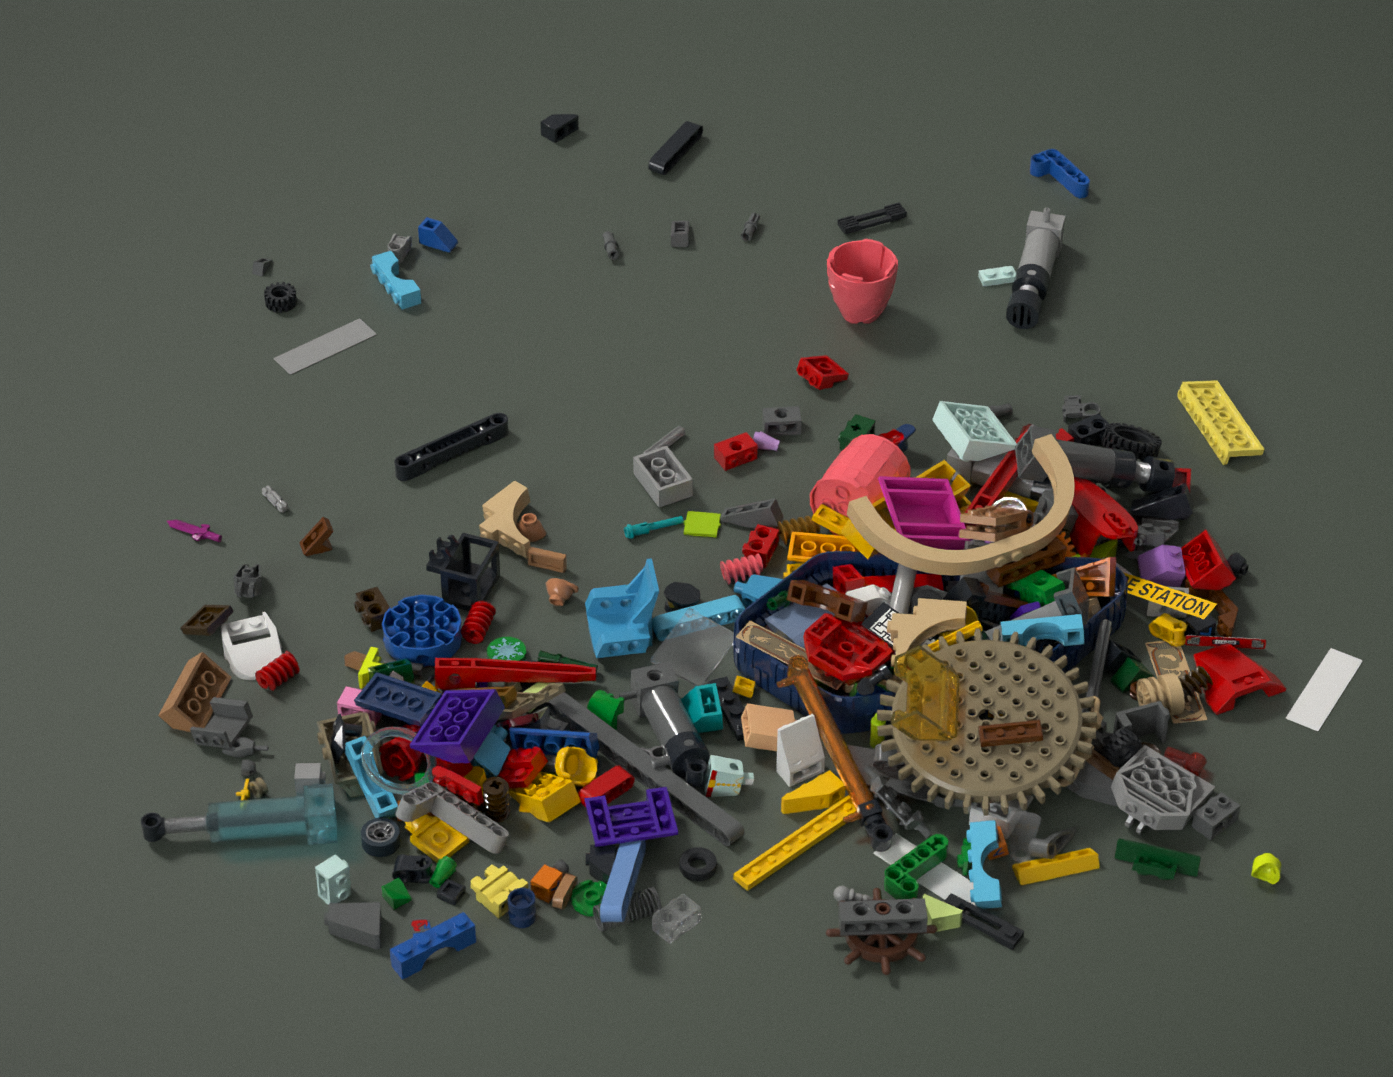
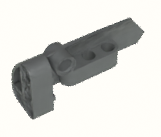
M846 744L842 747L859 784L871 787L872 779L863 771L870 764L877 774H883L891 778L885 785L892 787L897 794L927 801L929 786L924 784L915 793L911 790V783L917 778L914 774H911L902 781L898 778V771L906 766L904 762L892 767L888 765V757L898 753L897 749L882 752L881 744L876 745L875 749ZM938 793L932 803L937 807L945 808V797L940 795H946ZM954 799L952 806L963 808L964 801Z

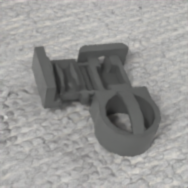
M1081 395L1064 396V405L1062 406L1063 422L1066 423V418H1082L1084 420L1098 413L1101 415V408L1095 402L1081 404ZM1095 410L1097 413L1087 414L1086 411Z

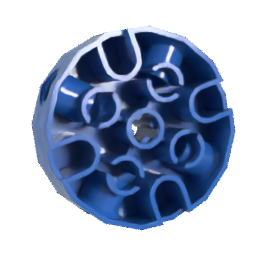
M416 595L398 601V605L386 611L382 622L383 642L386 652L395 660L407 659L412 663H423V667L435 666V658H451L460 648L462 640V623L459 611L454 605L444 602V599L432 595Z

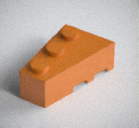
M1116 557L1105 558L1076 568L1088 596L1115 597Z

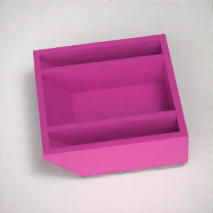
M879 476L878 481L896 532L928 547L944 550H964L965 542L970 541V539L959 538V530L966 529L964 522H960L961 513L948 479Z

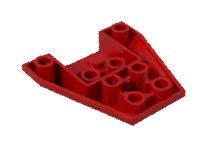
M1229 643L1193 655L1196 668L1198 666L1203 667L1212 679L1213 685L1207 684L1209 690L1206 691L1203 688L1202 690L1206 703L1216 715L1233 710L1235 698L1260 689H1263L1268 697L1286 691V687L1275 674Z

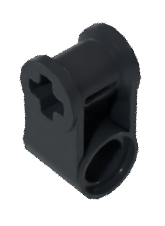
M399 855L395 860L392 877L394 880L400 878L403 883H429L434 872L431 869L432 860L425 855Z

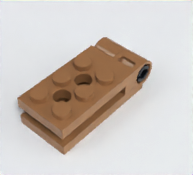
M985 506V508L968 510V513L960 514V522L976 525H967L966 529L959 530V538L996 542L1017 535L1032 527L1034 521L1033 512L1031 510Z

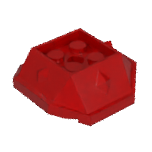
M824 613L805 630L803 635L808 662L824 671L826 677L833 676L848 686L865 676H871L878 667L891 658L893 652L887 642L856 622L833 617L829 613Z

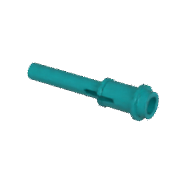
M682 516L648 524L647 522L635 525L627 524L624 527V534L626 538L633 539L634 536L649 534L651 530L682 524L684 520Z

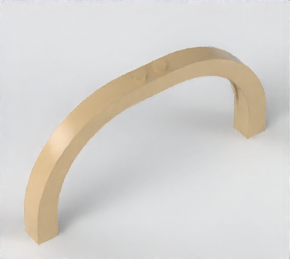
M1052 434L1035 439L1032 453L1047 473L1053 488L1054 504L1042 521L1029 530L973 549L944 550L916 543L892 529L877 513L867 496L849 501L847 516L861 536L872 547L903 566L938 575L979 573L995 567H1001L1012 561H1019L1039 551L1054 540L1064 527L1069 516L1074 497V475L1066 454Z

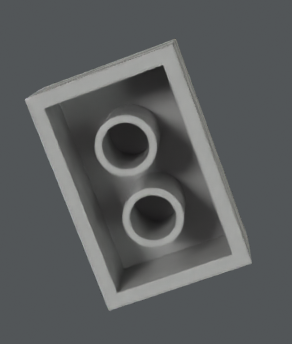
M668 446L633 457L634 475L658 507L693 496V479Z

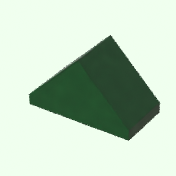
M1128 657L1111 678L1110 682L1123 694L1130 691V685L1133 682L1155 676L1142 663Z

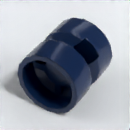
M517 888L508 895L509 921L514 927L527 928L536 921L535 894L530 889Z

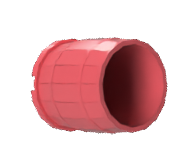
M874 434L856 437L840 452L822 479L818 480L811 490L810 507L813 514L823 504L849 518L847 516L849 501L867 496L871 504L883 498L884 495L878 481L879 476L910 477L911 467L907 457L897 445L886 438ZM831 530L829 531V532H831V533L834 534V535L840 536V535H838V534L832 532Z

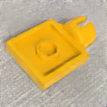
M425 814L412 822H405V829L413 834L410 836V842L436 863L444 856L451 857L469 843L468 837L436 816L431 817Z

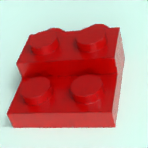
M827 355L800 358L796 369L799 376L808 380L810 385L819 390L832 388L834 382L847 380L849 376L848 372Z
M536 746L526 750L521 747L517 750H510L502 765L503 771L499 773L498 777L507 781L509 789L528 788L548 760L543 751Z

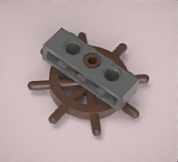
M874 888L873 900H841L838 902L839 928L827 929L826 935L828 937L846 938L847 944L852 950L844 958L846 965H850L858 957H861L871 962L881 963L882 973L889 975L891 972L890 962L900 960L908 954L919 962L926 960V956L914 948L918 940V934L937 932L935 925H927L928 917L925 899H882L881 890ZM908 934V936H907V938H906L905 940H902L901 938H899L898 936H896V935ZM857 936L869 937L862 942ZM890 941L896 946L888 948L887 942ZM876 942L879 944V948L872 947V945Z

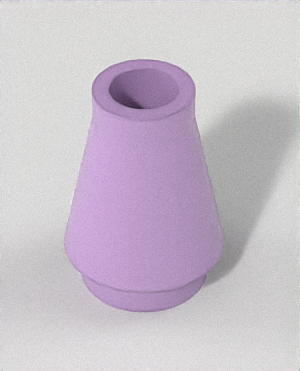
M755 431L753 440L758 445V449L777 451L780 443L779 440L762 431L760 433Z

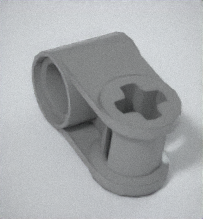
M394 233L388 243V251L393 252L398 259V263H402L407 253L411 250L412 237H402Z

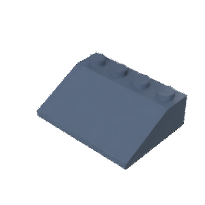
M825 584L823 586L825 588L837 591L828 584ZM794 602L765 618L764 621L773 633L805 649L803 638L805 630L824 613L832 614L833 617L835 614L821 608L800 605Z

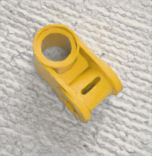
M1163 613L1149 624V631L1153 636L1168 642L1172 646L1179 647L1185 644L1186 637L1184 632L1187 628L1185 622L1167 613Z

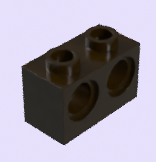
M374 587L355 593L356 602H354L356 612L361 614L363 624L367 625L371 632L382 629L384 614L390 606L379 588Z

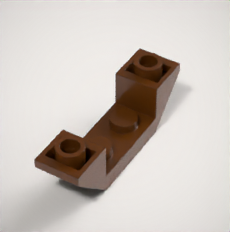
M1186 579L1185 588H1189V595L1217 604L1214 608L1220 614L1216 626L1218 634L1222 637H1232L1237 621L1238 607L1222 590L1193 589L1189 580Z

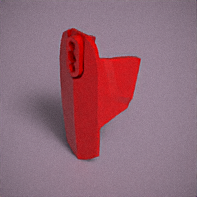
M1074 477L1075 488L1072 505L1079 516L1070 533V538L1081 557H1090L1100 535L1113 540L1121 539L1128 550L1133 552L1135 548L1134 540L1137 538L1139 530L1133 517L1117 501L1093 482Z

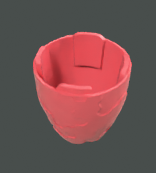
M871 239L851 241L836 246L829 253L827 259L829 288L842 316L852 324H858L859 322L869 324L877 320L892 295L896 282L898 260L894 253L881 242Z

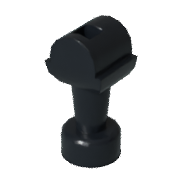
M885 664L878 667L879 672L877 674L860 680L861 682L856 687L860 695L872 694L878 683L883 679L887 681L893 677Z

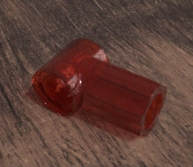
M1168 746L1164 757L1197 776L1200 775L1207 764L1206 758L1198 752H1193L1190 755Z

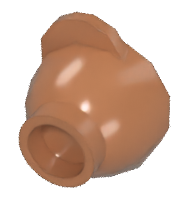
M532 513L524 514L519 523H516L518 531L530 542H535L546 535L544 527L536 515Z
M552 578L545 583L548 595L550 596L549 602L556 606H563L565 601L579 590L578 586L563 579Z

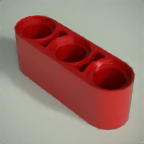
M617 765L580 789L578 792L580 803L586 807L584 798L605 795L606 802L609 804L630 790L635 783V778L620 765Z

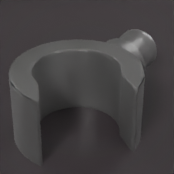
M654 746L651 749L641 747L644 752L654 759L664 757H656V755L663 753L661 746Z

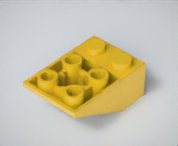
M541 771L528 788L509 789V795L537 819L545 822H551L581 802L572 780Z

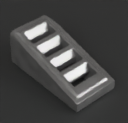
M672 221L671 247H688L689 221Z

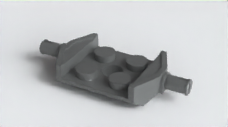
M1142 517V524L1138 527L1139 530L1134 543L1137 546L1139 544V546L1149 545L1158 547L1179 531V522L1164 518Z
M870 764L863 769L872 779L870 791L874 793L875 798L879 797L886 809L900 820V825H903L906 830L918 829L925 838L932 834L927 826L923 824L921 811L918 810L912 814L909 805L901 802L896 797V791L892 787L885 785L891 779L889 776L877 774Z

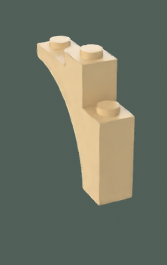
M513 481L484 503L482 507L485 521L479 525L480 537L499 541V544L501 543L504 547L510 548L516 554H520L526 559L528 558V549L531 547L530 541L518 531L516 523L522 510L530 503L527 487Z
M918 598V606H914L913 615L892 613V621L887 623V633H891L893 650H896V655H892L891 667L896 668L900 666L905 668L908 655L913 653L924 641L937 634L965 627L967 602Z

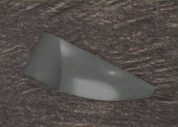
M1076 826L1055 832L1045 839L1033 838L1029 843L1030 856L1047 859L1054 858L1075 835Z

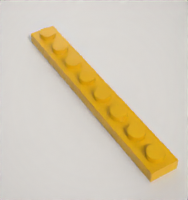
M854 791L733 874V880L749 891L856 817V812L860 813L857 808L860 803Z

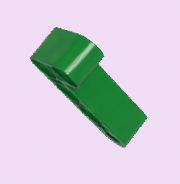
M935 834L886 868L884 872V890L896 900L918 899L919 885L916 880L947 858L948 838L942 834Z

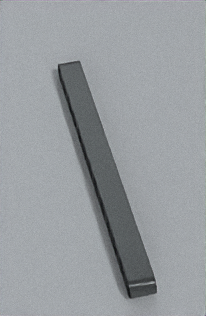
M565 692L546 702L545 706L549 707V714L557 720L568 723V729L571 731L597 733L598 751L616 765H620L648 789L667 787L671 806L723 845L730 846L745 834L744 828L739 821L665 766L654 768L652 765L654 758Z

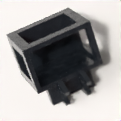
M462 533L458 541L454 535L448 536L447 539L450 542L438 537L436 540L437 552L434 553V550H430L426 570L440 574L441 592L444 602L454 605L456 608L470 611L473 603L476 601H486L500 577L499 541ZM470 543L490 548L481 565L471 563Z

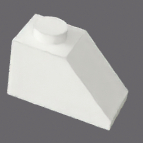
M874 584L846 592V595L868 602L867 615L874 612L883 602L890 605L891 593L886 588H880Z

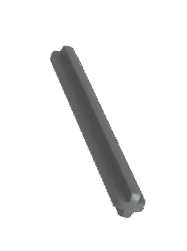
M1106 619L1100 622L1086 698L1090 696L1099 697L1112 622ZM1090 707V708H1085V710H1088V711L1091 712V707Z

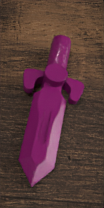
M177 519L167 521L170 527L193 534L192 538L195 541L206 538L216 542H221L222 535L208 531L210 525L202 524L200 528Z

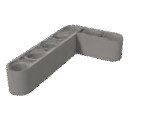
M428 782L402 796L396 811L398 819L412 822L430 812L487 851L494 854L502 852L509 832L442 786Z

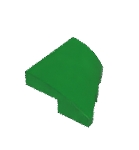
M598 690L589 700L587 709L617 731V716L624 713V699L622 697L615 699L613 694H607L605 691Z

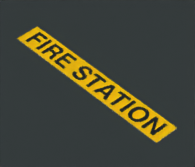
M1124 573L1128 581L1127 593L1195 617L1205 619L1217 605L1187 593Z

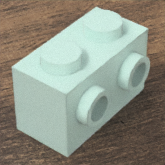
M336 854L315 867L318 896L328 905L330 903H339L351 895L350 867L345 860H341Z

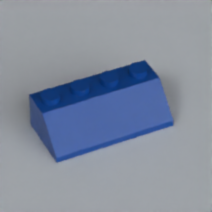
M510 727L509 730L512 747L515 750L519 747L526 750L536 746L543 751L544 755H557L558 751L562 748L579 747L585 749L586 753L595 759L599 750L597 733Z

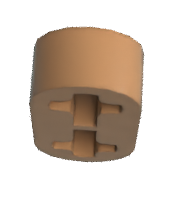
M565 874L552 900L553 907L565 909L571 899L572 891L577 885V876Z

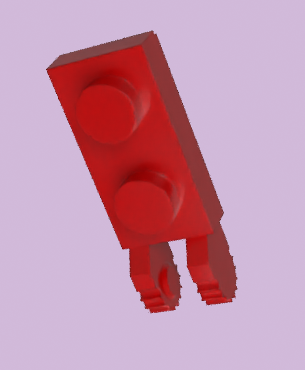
M436 766L432 769L434 783L443 788L447 787L451 793L464 797L468 802H473L478 806L483 803L482 789L479 785L451 770L442 768V766Z

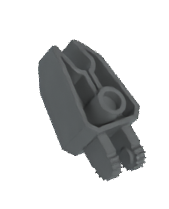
M243 564L234 574V593L237 597H242L243 595L247 598H254V596L262 594L260 564H256L251 568L249 564Z

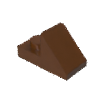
M322 517L299 542L305 556L333 550L329 537L334 531L329 519Z

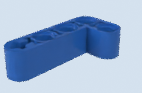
M1048 149L1031 157L1030 174L1032 176L1041 177L1051 174L1075 197L1086 198L1088 196L1090 179L1058 150Z

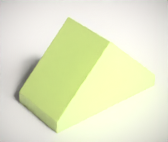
M926 894L923 895L922 899H925L927 925H935L937 932L961 926L963 910Z

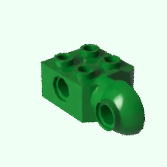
M1039 570L1006 585L1009 589L1019 591L1021 599L1028 602L1027 604L1038 601L1041 607L1055 601L1054 593L1065 590L1063 581L1043 570Z

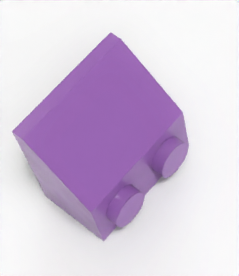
M1162 544L1138 556L1140 578L1167 587L1181 586L1185 576L1181 547Z

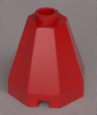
M417 733L394 738L379 748L381 764L388 776L394 777V775L400 777L398 780L404 781L418 772L425 753L410 747Z

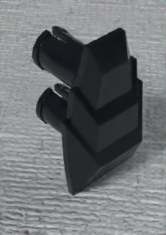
M338 714L333 724L330 746L336 764L340 762L339 760L345 752L346 743L352 741L346 740L345 736L360 738L362 735V725L346 724L342 720L341 714Z

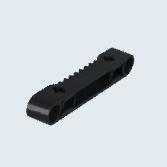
M504 413L492 414L396 457L394 460L395 477L400 481L411 480L428 472L432 466L436 467L437 462L442 464L444 459L449 461L450 456L454 459L456 454L461 456L462 451L467 453L469 448L474 450L475 445L478 447L481 444L489 445L505 438L509 434L507 415Z

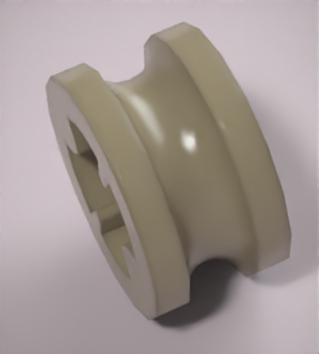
M258 777L255 782L251 781L249 783L250 790L256 798H261L262 794L268 793V787L262 778Z

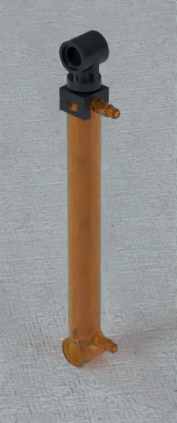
M794 655L789 659L788 678L778 681L776 683L777 687L781 688L794 684L808 714L815 716L819 736L856 809V812L843 817L844 823L858 820L861 827H865L871 839V847L878 852H884L890 848L893 831L886 824L882 816L883 810L877 798H873L808 668V660L802 655Z

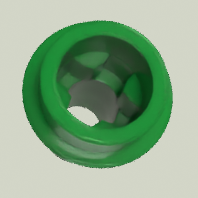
M447 856L439 859L429 883L436 888H440L456 872L457 863Z

